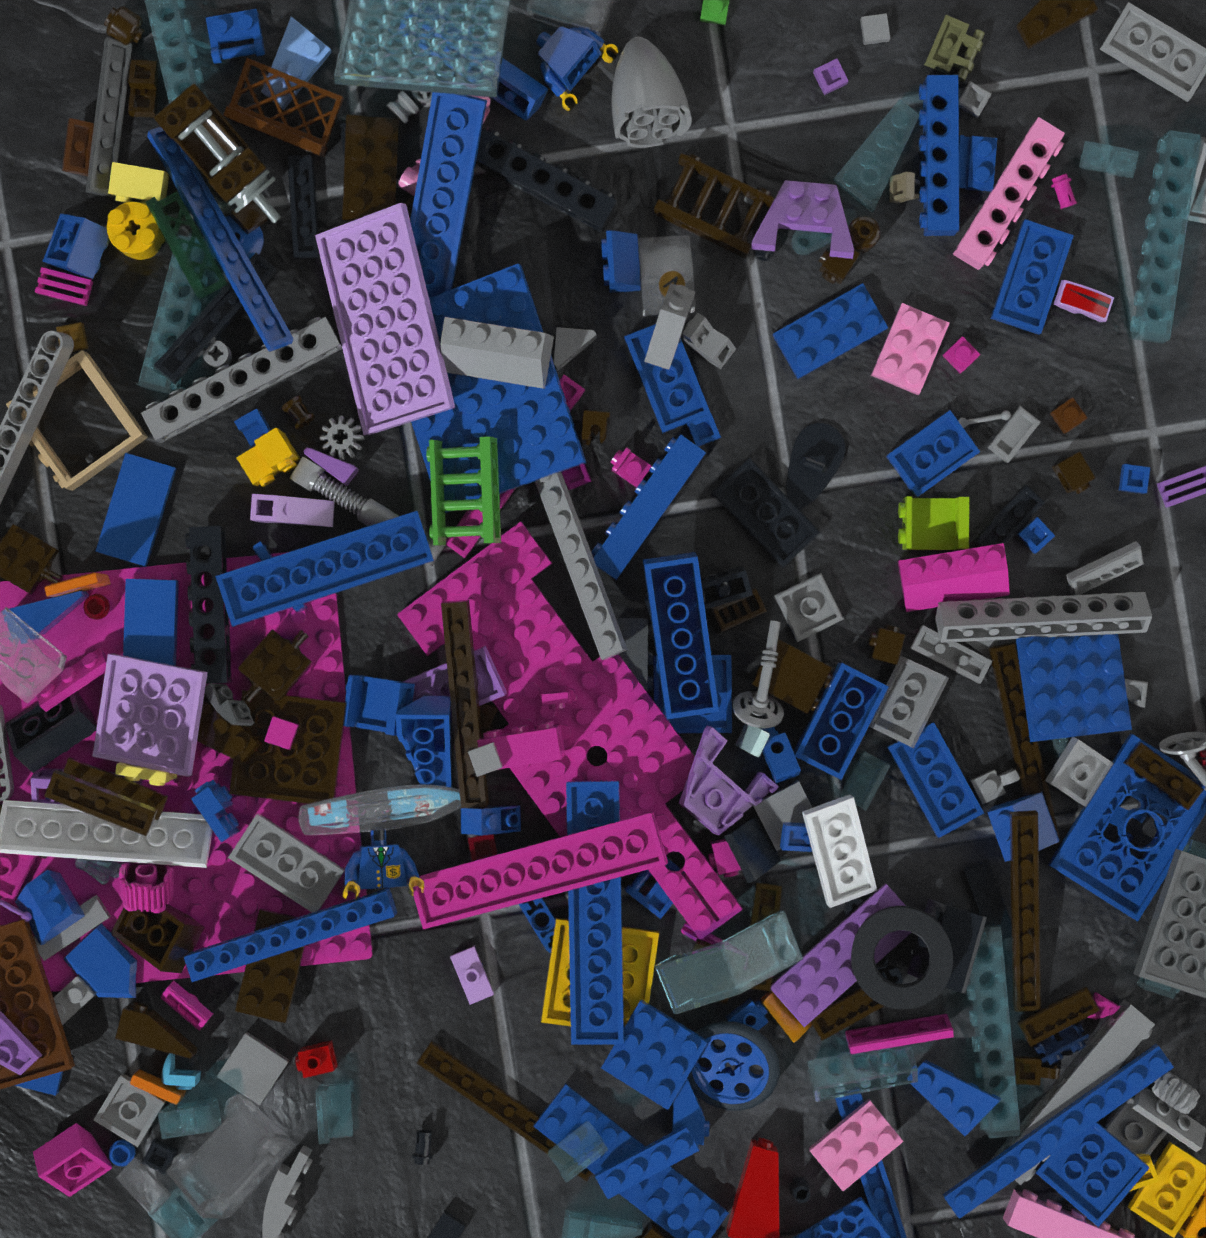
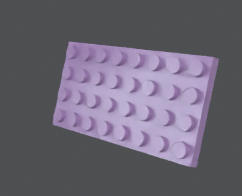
M396 204L315 235L363 435L378 433L455 408L406 204Z

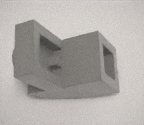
M699 313L687 323L682 333L684 335L683 340L687 345L719 369L725 365L736 350L730 339L713 329L708 320Z

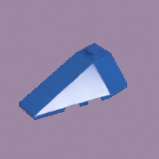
M423 696L396 711L397 737L402 742L406 750V756L415 769V775L421 788H438L452 791L450 696Z

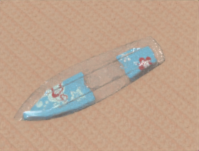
M421 784L386 787L302 805L299 810V824L304 835L371 832L370 830L410 827L433 821L461 808L459 789L446 786Z

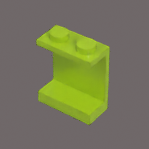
M907 496L903 498V503H899L898 515L899 518H903V528H899L898 542L902 544V550L969 549V497L912 498V496Z

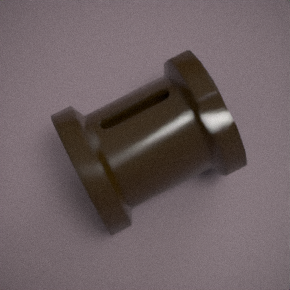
M300 395L292 398L282 406V410L287 412L294 421L296 430L307 426L315 419V415L309 413L302 403L303 399Z

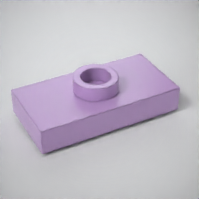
M475 945L450 956L470 1005L494 995Z

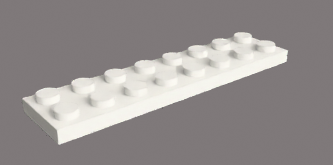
M3 800L0 813V853L207 868L213 830L202 814L162 812L160 819H154L148 835L144 836L65 804Z

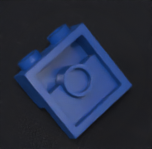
M214 780L198 787L195 790L197 795L191 798V800L220 842L240 832L237 828L239 823L232 813L226 812V809L233 805V802L230 800L233 796L229 794L228 788L225 785L221 787Z

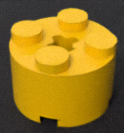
M139 202L123 203L111 210L108 215V237L111 243L126 256L136 260L149 259L159 252L158 250L162 243L164 244L166 239L165 226L158 215L147 205ZM139 227L140 229L136 231L137 234L134 235L135 228Z

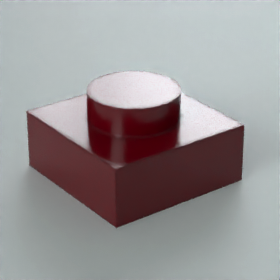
M494 834L468 837L472 861L498 854Z

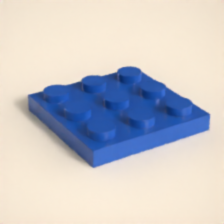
M711 655L719 712L668 719L677 733H703L706 726L713 727L718 733H732L731 655ZM653 656L654 702L666 716L657 656Z
M640 1000L624 1027V1045L613 1046L601 1069L669 1110L707 1045L708 1040L645 1001Z
M1096 1122L1052 1153L1038 1167L1035 1173L1099 1227L1148 1171L1149 1165Z

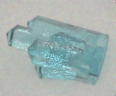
M77 859L75 862L76 868L85 871L101 884L109 882V876L115 879L118 878L119 868L122 865L115 861Z

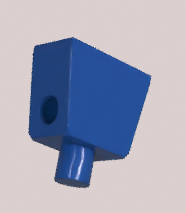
M776 726L760 728L770 733L762 752L774 783L778 784L799 776L801 769L786 733L779 734ZM780 746L782 752L776 754L773 752L772 747Z

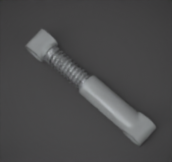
M305 457L301 458L289 478L309 491L315 490L325 495L326 498L329 497L334 503L337 502L338 505L341 504V507H345V510L353 511V515L357 514V520L366 526L399 517L371 498L366 501V498L363 500L362 496L358 497L359 494H354L355 491L350 492L351 489L347 490V486L343 487V484L339 485V481L336 483L335 479L331 480V477L328 478L327 474L324 473L323 468ZM425 532L434 559L433 562L428 564L433 566L445 545H433L430 534Z

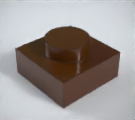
M1073 397L1050 412V415L1064 434L1087 419V416Z

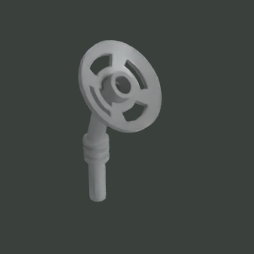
M770 621L766 650L762 652L765 656L761 658L764 661L760 664L763 667L758 691L740 693L735 697L732 704L733 712L737 718L745 724L756 728L777 726L784 716L781 704L775 698L768 695L772 670L776 667L774 662H777L775 656H778L776 647L781 624L778 621ZM741 699H745L743 709L740 705ZM775 705H776L777 711H778L776 715L773 713V712H774V709H775ZM752 713L757 716L766 715L767 719H759L750 715Z
M1186 732L1163 739L1159 743L1160 750L1164 753L1180 755V758L1184 760L1205 786L1204 790L1206 791V771L1195 759L1196 752L1206 749V733ZM1176 744V746L1173 749L1168 748L1171 745Z

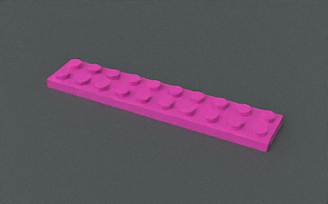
M654 812L420 875L419 878L424 881V893L421 892L420 887L414 886L413 896L422 928L427 929L668 864Z

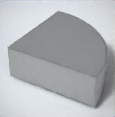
M1125 679L1128 701L1138 707L1145 708L1148 682Z

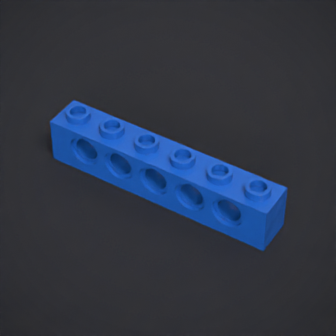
M927 75L923 84L919 86V100H923V109L919 112V125H923V135H920L919 150L923 151V161H920L919 176L923 177V187H920L919 200L924 202V212L920 213L919 225L920 228H924V236H955L959 231L958 75ZM932 101H941L944 109H936ZM938 125L942 127L944 134H935L932 126ZM932 152H941L944 155V160L937 161L934 159ZM933 177H941L944 181V186H936L933 183ZM933 203H941L944 206V212H936L933 208Z

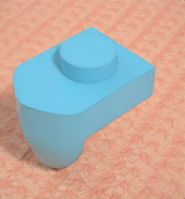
M169 1053L163 1065L161 1082L165 1085H174L179 1090H190L192 1087H195L200 1082L201 1071L175 1069V1054Z

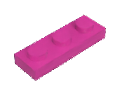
M99 647L92 653H88L73 666L64 669L61 674L49 682L43 683L40 688L35 690L40 707L47 712L105 673L106 653Z

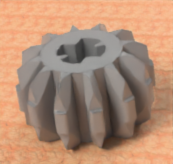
M339 416L338 424L333 418L329 419V423L332 426L330 429L327 426H322V430L327 432V435H321L319 439L321 441H328L322 446V449L324 451L331 449L329 456L335 457L339 452V459L345 460V452L353 458L355 454L352 449L356 448L359 451L362 449L356 441H363L364 436L355 435L362 428L360 425L353 427L354 419H348L345 424L344 416ZM341 432L348 436V439L343 440V444L336 440V437L341 436Z
M1171 1072L1165 1073L1154 1082L1155 1084L1152 1087L1153 1093L1181 1113L1189 1114L1191 1109H1194L1198 1103L1197 1100L1200 1097L1198 1091Z

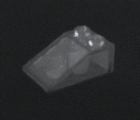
M5 607L0 612V680L9 690L28 704L63 671L67 656Z

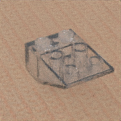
M690 235L638 238L642 315H659L665 299L659 290V281L664 273L668 271L680 273L684 277L685 286L689 290L694 291ZM695 295L689 313H694L695 311Z

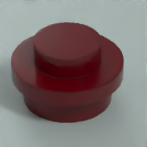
M92 594L84 602V612L91 619H103L110 611V602L104 595Z

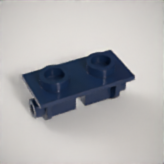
M1079 1022L1058 1032L1062 1039L1058 1042L1055 1036L1052 1035L1033 1047L1038 1056L1044 1055L1041 1061L1042 1065L1047 1062L1053 1065L1064 1058L1062 1054L1070 1050L1075 1053L1087 1046L1085 1042L1088 1041L1089 1035L1087 1034L1082 1037L1081 1033L1084 1032V1029Z

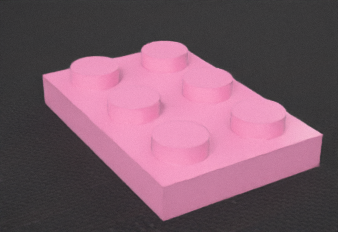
M902 303L871 376L919 395L949 326V322Z
M868 1099L809 1147V1151L840 1189L844 1191L904 1141L870 1099Z

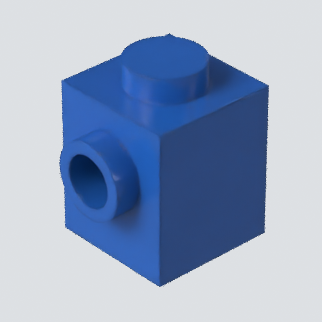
M751 997L726 1016L728 1021L746 1024L757 1031L768 1023V1019L765 1016L768 1013L767 1009L759 1000L754 1002Z

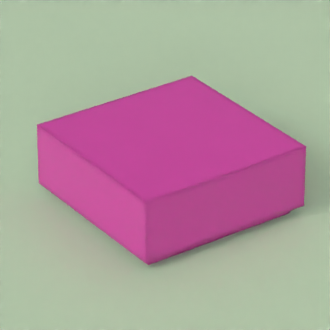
M273 716L265 742L290 750L299 724Z

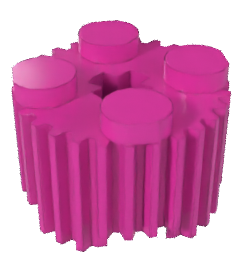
M127 862L119 868L120 896L123 906L127 911L140 910L143 912L146 910V912H149L150 910L153 913H160L166 909V904L172 901V897H174L173 868L170 865Z

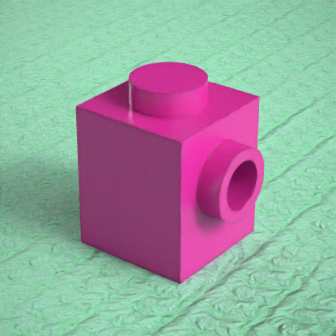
M726 839L711 841L713 853L708 854L713 869L717 870L718 875L723 874L724 877L738 875V870H741Z

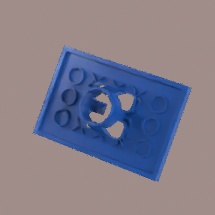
M1129 734L1112 761L1113 765L1087 806L1083 807L1048 865L1132 919L1139 921L1166 878L1175 849L1183 851L1205 816L1206 791L1203 790L1189 810L1184 809L1123 763L1138 742H1142L1203 789H1205V786L1192 771L1137 736ZM1126 796H1130L1138 802V807L1129 811L1120 807ZM1157 814H1159L1160 816H1162V817L1164 818V823H1163L1162 819H1161ZM1147 816L1153 818L1156 829L1153 840L1143 847L1133 846L1130 843L1133 836L1126 832L1128 821L1134 818L1143 823ZM1109 823L1118 827L1119 837L1115 842L1109 841L1103 835ZM1130 848L1146 852L1142 858L1138 859L1130 853Z

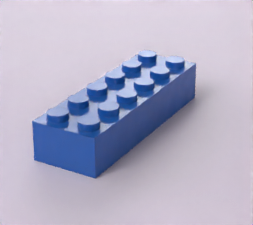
M695 552L644 559L643 564L666 718L673 719L719 712L698 556Z

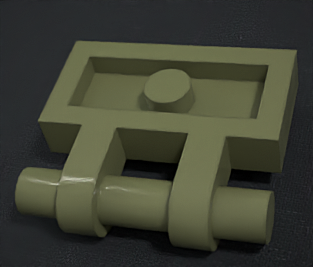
M945 15L924 65L947 75L951 67L954 66L958 69L956 74L958 75V80L964 82L968 73H971L973 70V61L977 52L981 51L983 46L982 39L985 33L977 29L973 37L966 34L969 24ZM961 45L967 47L964 58L957 56Z

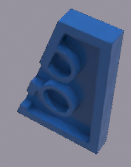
M927 1060L907 1079L964 1136L1001 1100L1000 1097L979 1089V1086L971 1082L969 1084L957 1078L953 1073Z

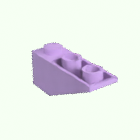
M252 494L250 520L264 523L333 527L335 503L327 500Z

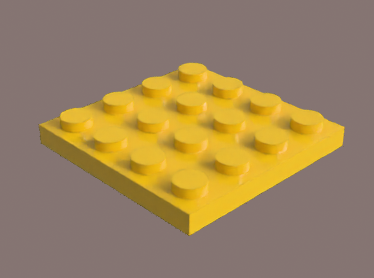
M556 918L541 1023L571 1026L569 919ZM622 927L624 1027L640 1000L649 1004L659 938L658 931Z

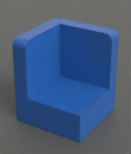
M258 409L234 421L238 430L246 437L251 448L256 446L254 443L256 439L271 431L262 412Z

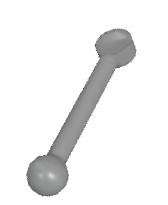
M1004 410L1001 414L968 420L960 418L958 421L965 428L969 424L997 419L1009 420L1011 413Z

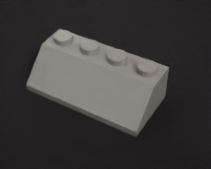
M445 317L440 344L447 373L545 389L554 336L542 332Z

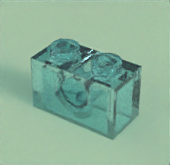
M217 1098L167 1105L158 1113L162 1139L213 1132L221 1124Z

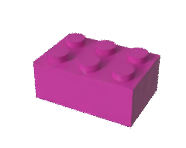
M554 721L538 723L534 729H528V725L515 726L509 729V733H503L502 729L490 730L483 733L484 737L477 740L478 747L492 742L495 743L503 765L500 769L561 760L566 755L561 724L554 725Z

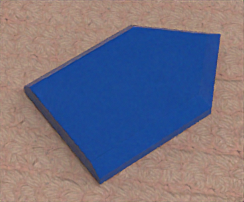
M101 923L63 960L98 997L136 998L137 960Z

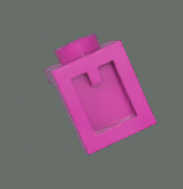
M627 447L624 452L618 450L611 461L614 465L612 471L636 488L652 467L632 453Z

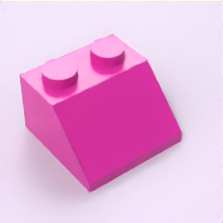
M77 1123L33 1152L38 1177L68 1197L112 1169V1164L93 1135Z

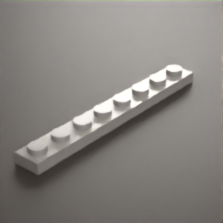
M559 472L535 481L601 660L609 659L628 650L562 473Z

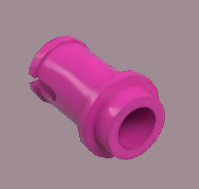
M1067 174L1052 179L1053 184L1051 188H1055L1060 209L1077 204L1070 186V181L1072 180L1068 178Z

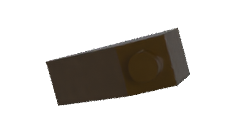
M132 1002V1004H128L123 1008L115 1039L187 1058H192L197 1053L198 1048L155 1010L148 1009L147 1004Z

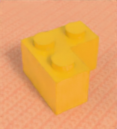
M274 428L254 441L256 446L237 457L252 484L255 486L261 485L262 487L272 483L275 480L274 476L281 471L287 473L297 466L296 462L301 460L286 434L278 428Z

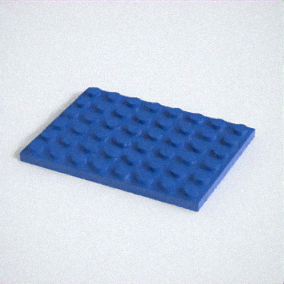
M519 263L429 298L439 342H441L445 317L544 333L522 266ZM551 356L545 389L447 373L455 408L411 422L430 481V462H428L426 457L429 440L442 441V448L477 446L480 443L479 437L497 438L499 494L587 463ZM478 457L443 459V474L478 473L481 470V463ZM479 483L444 485L445 501L479 499L482 496V489Z

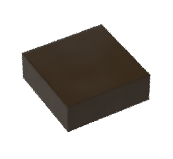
M253 200L239 212L231 211L230 215L247 235L267 222L268 216Z

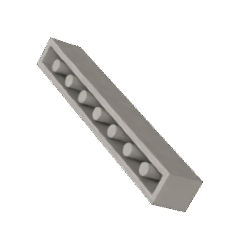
M1123 1000L1119 1005L1120 1008L1106 1020L1086 1044L1087 1046L1081 1050L1065 1069L1059 1079L1055 1081L992 1159L1118 1071V1068L1124 1061L1127 1062L1134 1056L1135 1048L1138 1044L1150 1037L1155 1024L1134 1006ZM1037 1165L1015 1179V1181L1020 1185L1024 1181H1029L1035 1174Z

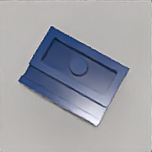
M959 136V188L990 192L993 190L997 138Z

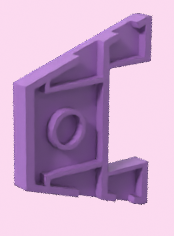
M785 180L752 240V249L775 251L778 229L832 233L830 257L853 259L854 247L837 185Z
M706 726L679 804L713 834L720 835L742 818L745 811L752 806H757L762 802L764 796L775 792L779 786L764 773L758 772L747 789L743 791L713 764V761L727 743V740L713 727Z

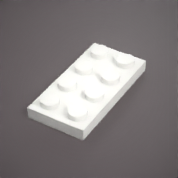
M849 794L803 811L802 814L825 901L829 908L877 891L854 797Z

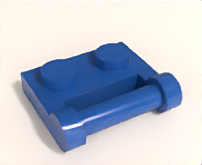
M257 9L206 18L214 64L236 57L253 54L257 56L265 55ZM254 39V44L220 49L221 44Z
M667 858L668 864H666V867L669 870L679 871L682 869ZM649 870L641 871L632 884L628 883L624 890L661 919L673 902L657 881L646 895H643L639 890L652 874Z

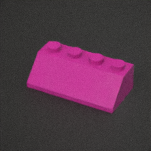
M1004 543L897 561L906 612L938 607L939 602L984 600L1010 595Z

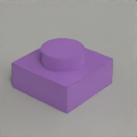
M837 58L813 71L824 95L847 85L849 82Z

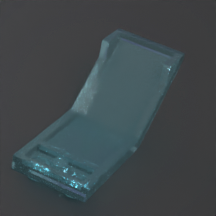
M778 911L720 943L683 955L675 954L655 965L673 1013L679 1014L742 994L803 960L785 912Z

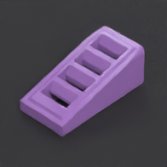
M306 447L303 451L306 456L345 486L349 485L359 472V469L354 465L312 448Z

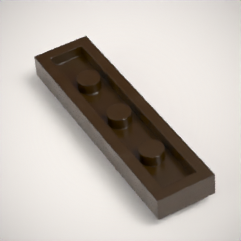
M755 883L743 988L771 991L782 886Z

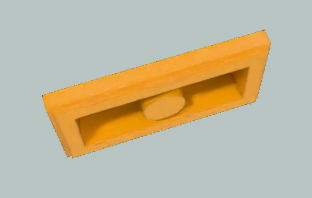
M772 990L761 998L764 1006L793 1043L812 1026L810 1022L803 1027Z

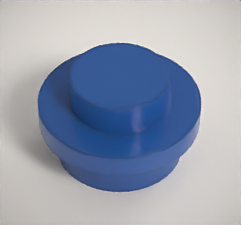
M118 1140L109 1149V1158L117 1166H127L135 1158V1147L127 1140Z

